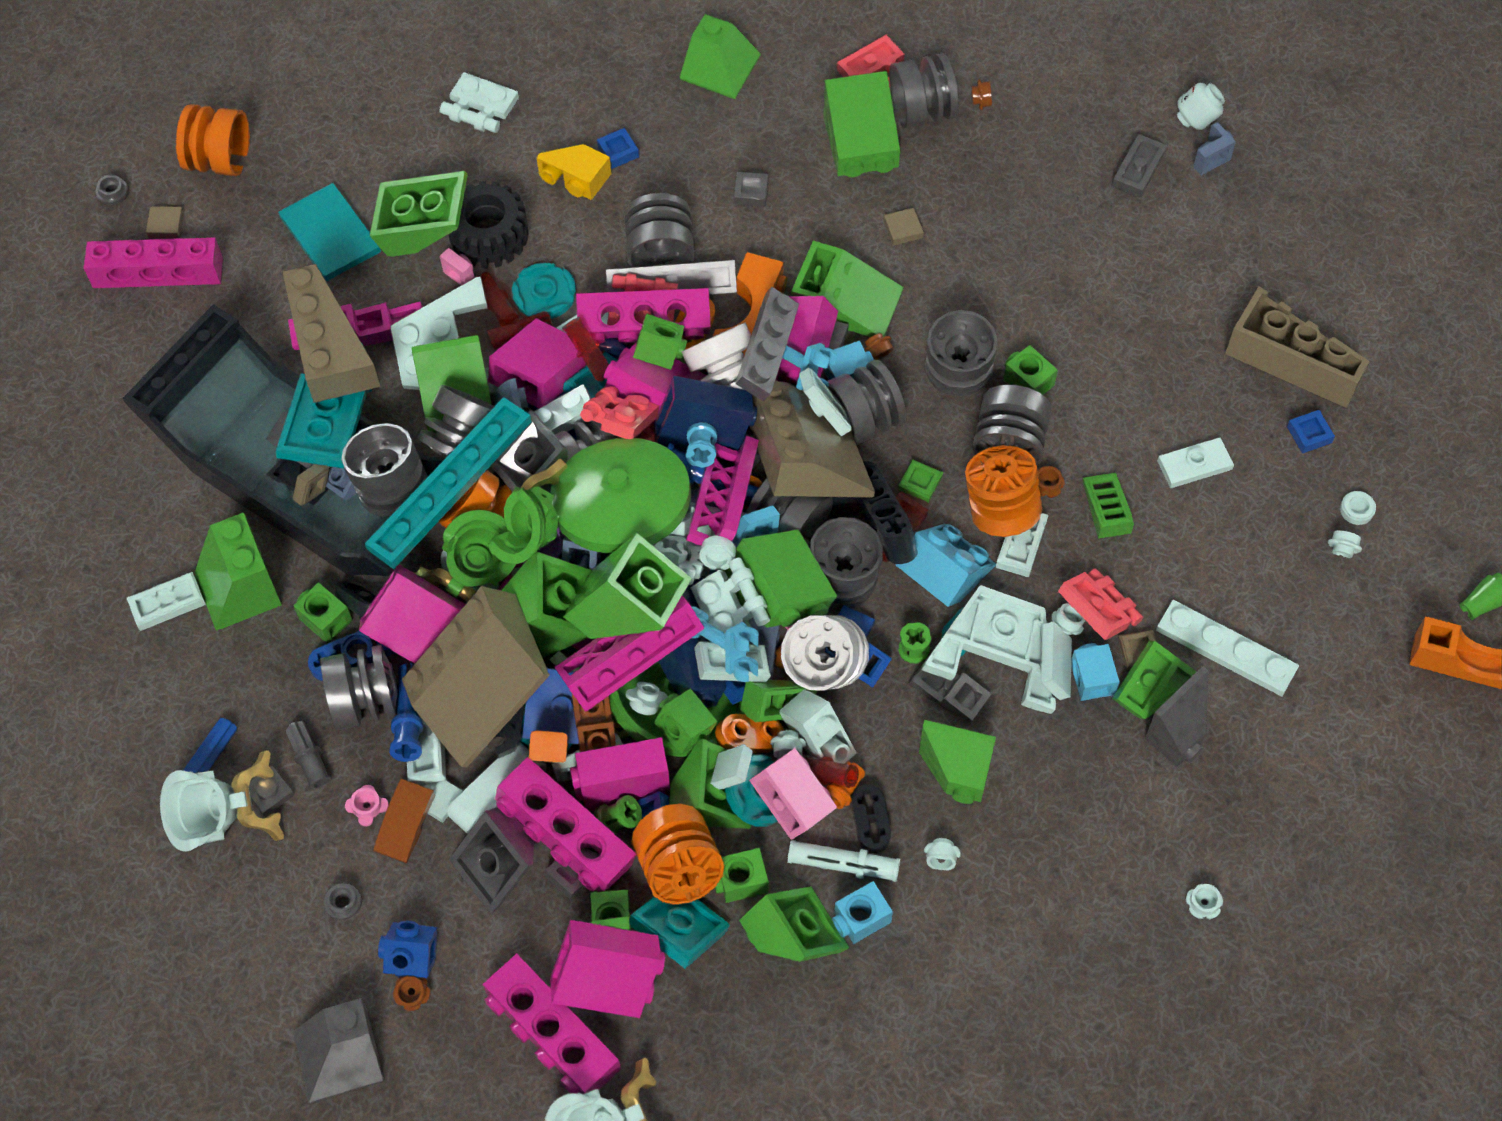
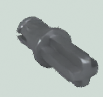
M303 721L291 723L286 729V734L296 754L294 761L296 764L301 765L309 783V788L316 790L329 784L331 777L328 775L320 757L322 751L320 747L315 746L306 724Z

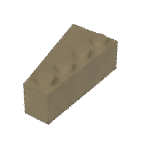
M316 264L283 271L305 378L314 403L381 387L373 362Z
M1259 286L1234 327L1225 354L1347 408L1359 387L1369 360L1335 337L1330 339L1325 337L1318 330L1319 326L1310 320L1306 323L1291 313V307L1282 301L1277 304L1268 298V292Z

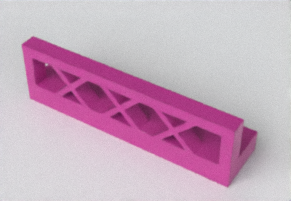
M746 435L739 452L715 443L716 457L730 461L734 465L723 468L715 457L714 463L705 467L686 537L687 541L701 546L706 538L711 537L697 531L698 527L709 525L716 536H722L733 541L738 530L759 440ZM720 479L727 489L718 491L711 481ZM714 502L721 512L712 514L705 504Z
M681 596L661 630L596 638L557 665L555 669L586 712L705 628L688 601ZM610 644H613V646L610 647L608 650L602 652L604 648H606ZM580 665H583V667L577 670L575 673H573L570 676L568 675L571 671H573Z

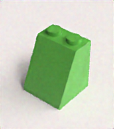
M882 71L825 80L824 121L837 175L857 177L864 172L878 171L886 173L893 168L899 167L900 146L887 72Z
M478 335L411 347L425 419L430 417L442 420L444 414L432 406L440 385L455 388L492 405ZM427 425L428 431L437 433L435 429Z
M244 512L210 525L194 574L216 631L281 606L282 604Z
M799 530L744 538L736 548L735 558H741L745 567L751 569L755 578L753 584L759 596L764 597L768 607L765 610L770 621L764 625L766 628L779 625L787 627L811 615H827L829 612L828 608L837 595ZM731 569L722 570L726 572L728 579H730L733 574ZM739 590L735 594L742 607L746 601L741 590Z
M636 533L592 570L563 617L590 639L659 631L666 624L692 578Z
M536 552L524 563L501 591L516 595L542 658H545L589 638L563 616L592 570Z

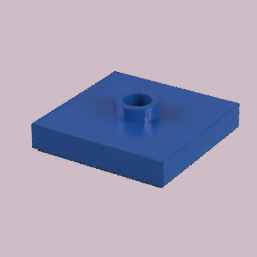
M547 668L550 676L526 701L522 738L530 739L531 732L536 730L563 732L568 735V743L578 744L571 691L555 668ZM573 670V671H571L568 675L570 676V675H572L573 673H575L576 671Z

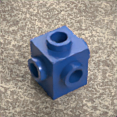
M413 921L393 922L387 935L381 936L378 946V957L383 958V973L395 974L399 978L406 976L428 978L436 959L437 927L418 925Z

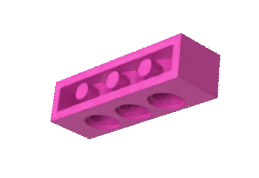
M216 237L89 241L86 244L84 270L93 288L221 284L223 256Z
M709 288L576 294L579 339H585V343L588 344L604 343L605 338H618L619 342L625 343L636 342L643 324L638 323L634 316L642 310L650 312L652 316L668 321L670 320L667 314L671 310L679 309L683 311L686 317L677 324L684 326V339L697 340L704 338V334H710ZM607 312H615L619 315L620 320L615 325H606L601 318Z
M529 757L497 786L495 800L501 812L509 818L514 816L524 825L523 829L526 834L535 842L542 841L551 849L552 857L560 865L571 867L578 874L581 884L592 892L595 890L597 892L608 891L632 866L636 853ZM531 799H537L545 807L540 810H534L526 802ZM563 823L568 825L572 832L560 834L553 826ZM593 848L597 851L599 857L588 859L582 855L581 849Z
M515 954L483 983L488 995L484 1001L497 1016L504 1012L513 1023L509 1028L520 1041L525 1043L529 1039L538 1048L534 1054L548 1070L555 1066L564 1077L560 1079V1082L570 1094H585L596 1089L599 1090L621 1070L617 1057L568 1006L552 1003L549 986L518 954ZM527 996L534 999L528 1009L519 1010L514 1007L516 1001L521 997ZM547 1023H555L559 1026V1029L553 1036L545 1037L539 1034L541 1027ZM578 1049L585 1053L584 1058L579 1063L570 1064L565 1061L566 1054L571 1050Z

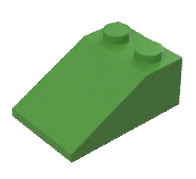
M465 171L380 183L370 237L387 256L392 257L415 254L455 231L459 226L468 174Z

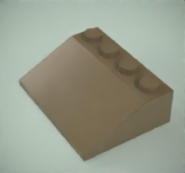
M775 380L772 392L765 401L752 395L753 406L757 407V417L754 425L750 426L754 439L759 440L757 449L774 496L874 497V488L851 431L840 436L824 415L818 417L809 404L810 399L804 391L786 382Z
M481 586L402 678L411 706L459 765L467 768L550 675L516 595Z

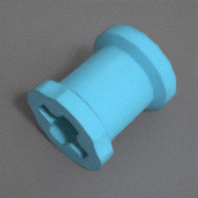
M699 422L693 424L687 431V441L689 443L686 451L687 462L692 466L700 468L708 467L714 463L717 451L714 445L717 442V431L708 423Z

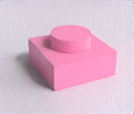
M447 248L440 255L443 273L462 286L474 279L473 264L465 255H458L450 248Z

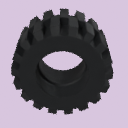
M480 181V185L474 186L469 184L466 186L458 229L448 235L452 250L455 253L457 252L458 255H465L472 262L473 267H475L477 262H480L481 268L488 269V263H494L496 268L502 266L501 261L504 259L507 263L514 260L513 253L519 256L523 252L522 245L526 246L528 242L527 235L529 233L525 207L517 192L512 193L511 187L507 185L500 187V183L494 181L492 184ZM486 219L501 221L491 228L481 229L473 227L476 223Z

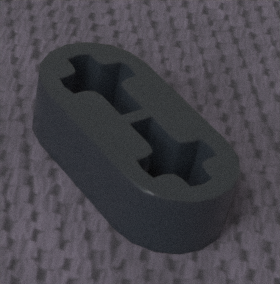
M865 784L859 786L852 795L851 808L857 838L860 846L868 850L869 853H880L888 847L891 839L886 804L882 791L878 787ZM863 795H869L871 800H877V802L873 803V814L867 815L864 804H858L862 802ZM869 823H875L877 833H884V835L880 836L879 843H873L871 838H865V836L869 835Z

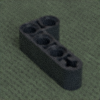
M863 461L875 491L874 497H831L833 499V506L829 518L843 517L860 510L867 524L877 532L887 559L894 564L908 563L918 553L911 522L878 466L873 462Z

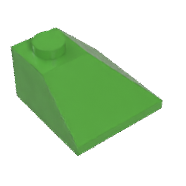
M705 14L691 37L680 80L735 99L761 54L732 23Z
M924 720L919 754L946 794L953 795L952 798L957 802L972 804L974 801L981 802L996 737Z
M705 739L698 740L671 782L669 805L684 804L693 806L702 813L708 827L750 829L751 825L743 822L732 811L726 799L725 788L719 790L711 784L718 753L728 749Z
M811 886L766 894L739 920L747 933L748 939L758 952L801 962L841 953L849 948Z

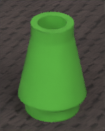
M1502 574L1486 575L1470 595L1459 604L1463 612H1468V617L1471 620L1502 606Z

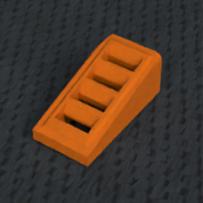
M537 730L531 732L529 759L532 761L560 763L566 761L568 750L567 734Z

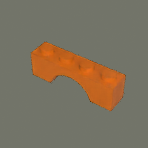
M748 252L745 255L736 277L737 294L749 304L751 311L741 323L735 326L746 322L751 335L767 291L771 287L781 293L785 291L788 277L783 275L782 261ZM733 327L725 329H715L713 336L718 335Z
M1425 616L1414 636L1409 665L1502 689V649L1487 647L1472 641L1463 633L1461 625Z

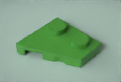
M1148 641L1112 699L1136 717L1146 719L1153 715L1196 671L1156 641Z

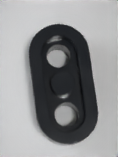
M342 581L337 583L335 597L345 604L348 610L359 615L358 618L361 620L378 593L364 584Z

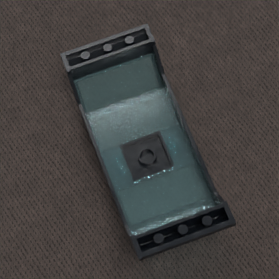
M213 304L123 397L125 404L192 473L345 574L390 576L396 567L393 569L369 552L365 545L368 539L390 516L371 514L362 506L357 493L350 499L345 500L327 487H325V491L305 505L300 506L292 499L297 476L308 468L297 461L277 458V447L267 441L266 438L283 411L288 413L300 376L271 358L240 325L239 320ZM360 415L355 434L362 429L375 425V423ZM416 450L427 476L446 458L427 457Z

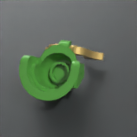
M562 459L557 460L548 469L529 477L522 484L521 488L516 486L512 494L507 498L504 507V521L508 531L494 536L488 545L490 552L499 560L508 564H520L556 538L558 519L560 517L553 506L554 495L541 488V486L548 483L556 485L559 482V476L568 466Z
M472 510L457 516L445 529L442 539L444 541L442 549L447 552L446 563L449 572L441 568L428 570L420 567L415 574L436 587L443 584L446 587V591L456 598L460 596L467 602L476 593L471 587H480L487 583L497 587L516 565L499 560L488 549V545L494 536L508 531L504 518L486 510Z

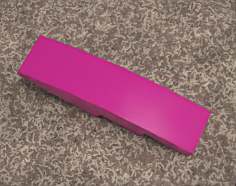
M421 302L389 309L386 303L359 310H354L352 304L340 306L363 346L393 341L391 325L423 308ZM289 319L292 347L294 350H299L293 319Z

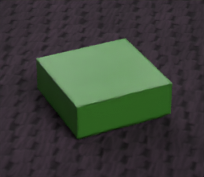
M912 460L898 486V490L929 503L943 477V472Z

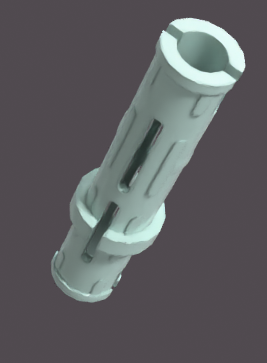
M792 840L788 853V863L791 864L797 863L856 874V878L864 879L865 875L896 882L898 878L900 858L895 859L868 854V850L865 849L855 852Z

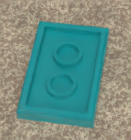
M333 183L278 212L283 223L311 262L316 264L326 282L381 252L380 247L370 237V232Z
M301 373L276 448V457L344 469L341 460L343 448L350 438L355 435L368 390L314 403L305 374Z

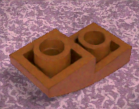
M571 692L580 752L616 746L609 696L585 712Z

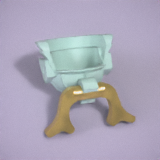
M268 750L260 752L257 761L250 768L238 773L234 777L232 786L216 779L214 771L193 773L191 771L177 770L169 774L161 791L160 813L165 833L173 846L180 851H190L204 843L224 840V832L236 819L245 827L265 831L275 841L284 839V834L279 826L280 813L270 814L267 818L257 817L254 811H252L251 795L248 788L253 777L264 779L273 777L274 772L269 767L270 752Z
M647 1058L636 1062L633 1078L622 1088L621 1102L624 1104L625 1110H622L615 1100L601 1098L599 1090L596 1089L585 1094L578 1093L561 1096L550 1106L545 1121H647L638 1099L640 1088L648 1089L656 1085V1080L650 1074Z

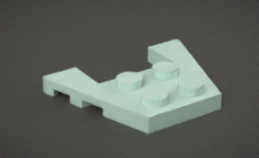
M481 277L470 280L391 325L404 389L420 390L411 347L458 339L455 315L488 308ZM485 368L488 380L489 368ZM488 382L490 395H493L498 387Z
M980 585L923 664L922 670L952 680L956 675L963 649L1027 672L1028 676L1021 705L1050 714L1056 709L1055 698L1041 684L1043 624L1047 623L1045 608Z

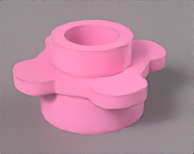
M372 785L362 786L345 803L346 811L358 817L359 824L365 827L372 825L373 819L379 813L386 812L389 806L387 799L380 798ZM370 803V807L364 808V804Z

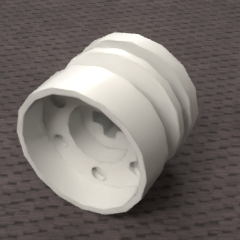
M745 322L683 350L682 354L690 372L706 368L708 375L700 381L744 390L735 383L744 359L742 351L747 349L751 333Z
M811 615L798 620L787 631L781 646V660L786 673L796 684L808 690L839 689L853 684L863 674L869 661V644L865 633L854 621L836 615ZM830 647L831 650L836 651L835 657L830 658V655L825 653V648Z

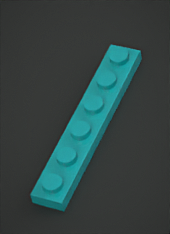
M503 397L365 543L367 550L394 569L531 423L530 414Z

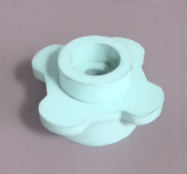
M638 682L636 688L628 689L626 692L631 708L644 715L655 714L659 704L668 697L666 693L660 692L656 685L648 682Z

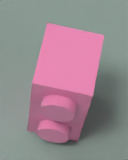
M796 748L749 780L791 840L810 829L837 808L831 799L829 791L820 784L811 771L809 763L799 754Z

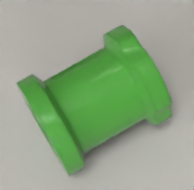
M920 622L906 624L900 632L899 654L906 662L915 664L923 662L929 655V645L931 643L930 630L925 624Z
M626 795L619 798L613 805L603 804L596 807L594 816L610 831L617 834L619 829L623 827H636L640 820H642V811L636 799Z

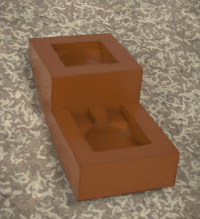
M400 779L380 827L373 849L374 852L404 863L408 862L422 833L421 826L436 796L434 790Z

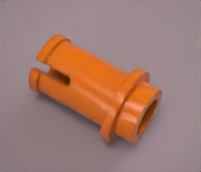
M847 761L834 783L826 787L837 809H843L844 806H848L851 803L852 799L850 796L865 776V771L856 763L851 764L850 761Z

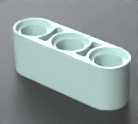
M520 743L515 752L502 758H497L451 803L447 810V816L468 834L484 811L498 808L497 801L495 800L497 786L529 757V749ZM533 761L543 771H546L547 765L545 763Z

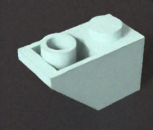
M804 689L779 710L788 729L799 733V738H803L806 741V746L803 748L830 776L857 754L829 701Z

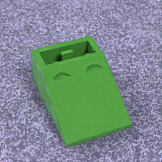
M813 241L792 288L791 296H824L838 311L836 321L849 324L848 331L868 337L882 333L884 337L904 287L847 251Z

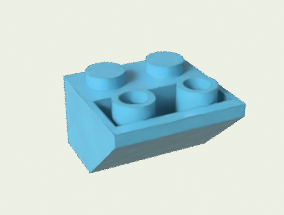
M941 524L916 532L914 538L918 551L917 556L908 563L896 564V566L949 607L961 602L996 566V563L988 558L989 554L985 549L966 541L958 528L950 524Z

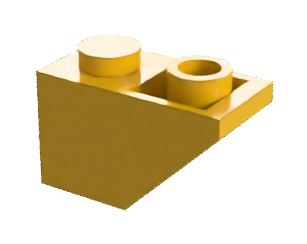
M584 144L543 152L536 157L539 175L546 183L554 185L563 174L565 188L570 194L578 198L584 196L592 200L611 175L610 157Z

